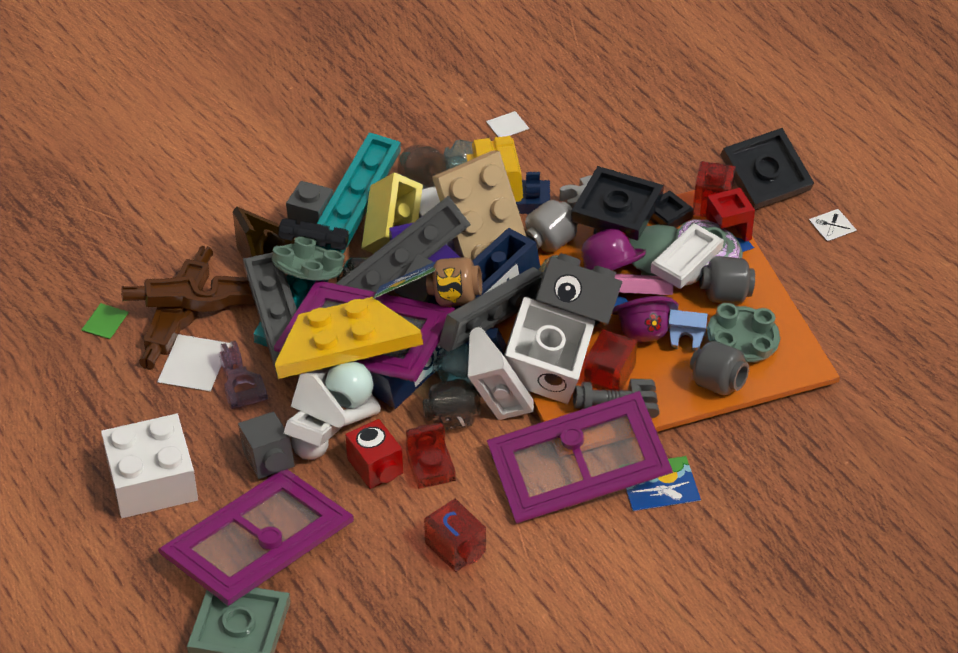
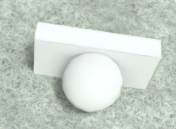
M693 223L651 263V272L679 289L684 285H691L699 281L703 274L702 268L723 249L724 239Z
M299 411L287 421L284 434L292 436L291 446L296 455L302 459L313 460L325 454L329 446V438L342 427L332 426Z

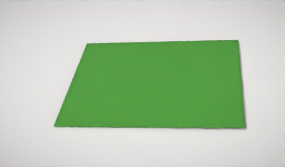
M100 303L81 330L111 339L129 312Z

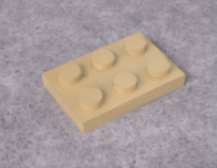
M490 151L432 176L440 202L449 196L471 224L452 239L456 252L460 257H468L473 261L508 228L526 236L500 151Z

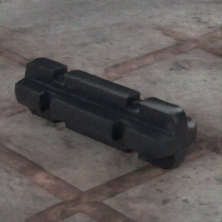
M283 218L280 222L278 234L281 239L293 241L296 237L304 236L314 239L317 246L326 247L327 244H331L330 248L345 250L347 247L349 231L346 229L334 227L333 230H329L330 226L305 221L296 224L297 220Z

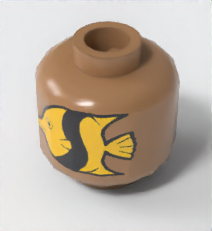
M468 257L439 259L434 264L433 268H436L435 271L426 275L428 295H435V299L441 307L463 306L476 299L477 295H482L481 268L479 265L474 266L473 261Z

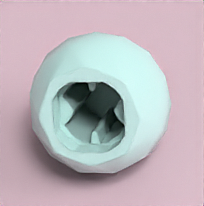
M356 361L333 366L329 370L325 381L327 389L340 406L344 408H357L364 405L370 398L374 386L370 371L363 364Z

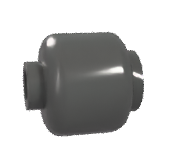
M715 256L709 262L708 267L702 268L703 274L699 279L700 289H705L709 301L739 305L744 302L746 297L752 296L755 286V270L749 267L745 259Z
M711 341L705 344L702 349H697L690 361V368L693 370V379L696 385L720 395L726 396L733 393L734 390H740L744 386L749 373V364L746 362L743 352L717 341Z

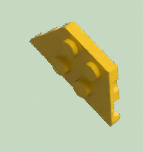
M373 297L354 299L348 303L327 308H316L310 312L298 314L275 362L278 379L420 346L423 345L422 333L418 327L375 298L373 299Z

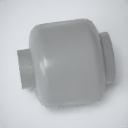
M549 200L527 215L525 221L527 231L525 233L528 238L537 243V249L541 248L549 253L555 252L574 239L578 223L571 221L572 207L563 201Z

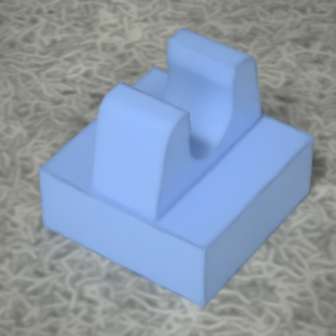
M670 309L669 332L671 347L678 349L680 337L687 335L693 340L692 351L699 349L703 337L706 335L708 314Z

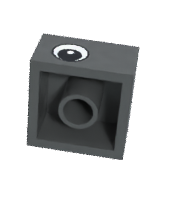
M560 253L557 258L550 257L546 263L534 300L594 320L595 327L602 329L608 325L623 282L615 278L616 272L600 266H595L592 270L580 267L581 260Z

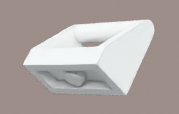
M474 328L469 335L468 378L498 420L533 412V398L503 354L482 328Z
M333 366L300 374L291 407L338 428L377 415L380 412V404L372 393L364 405L343 410L325 386L327 374Z

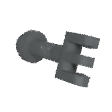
M630 379L628 391L592 390L591 382H582L581 386L576 385L573 391V406L581 410L640 391L650 417L655 418L659 415L658 399L655 392L656 386L655 382L651 379Z

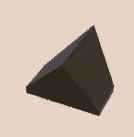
M236 207L233 210L236 246L243 259L272 253L273 248L276 246L294 244L295 240L289 241L279 237L278 229L280 224L240 207Z

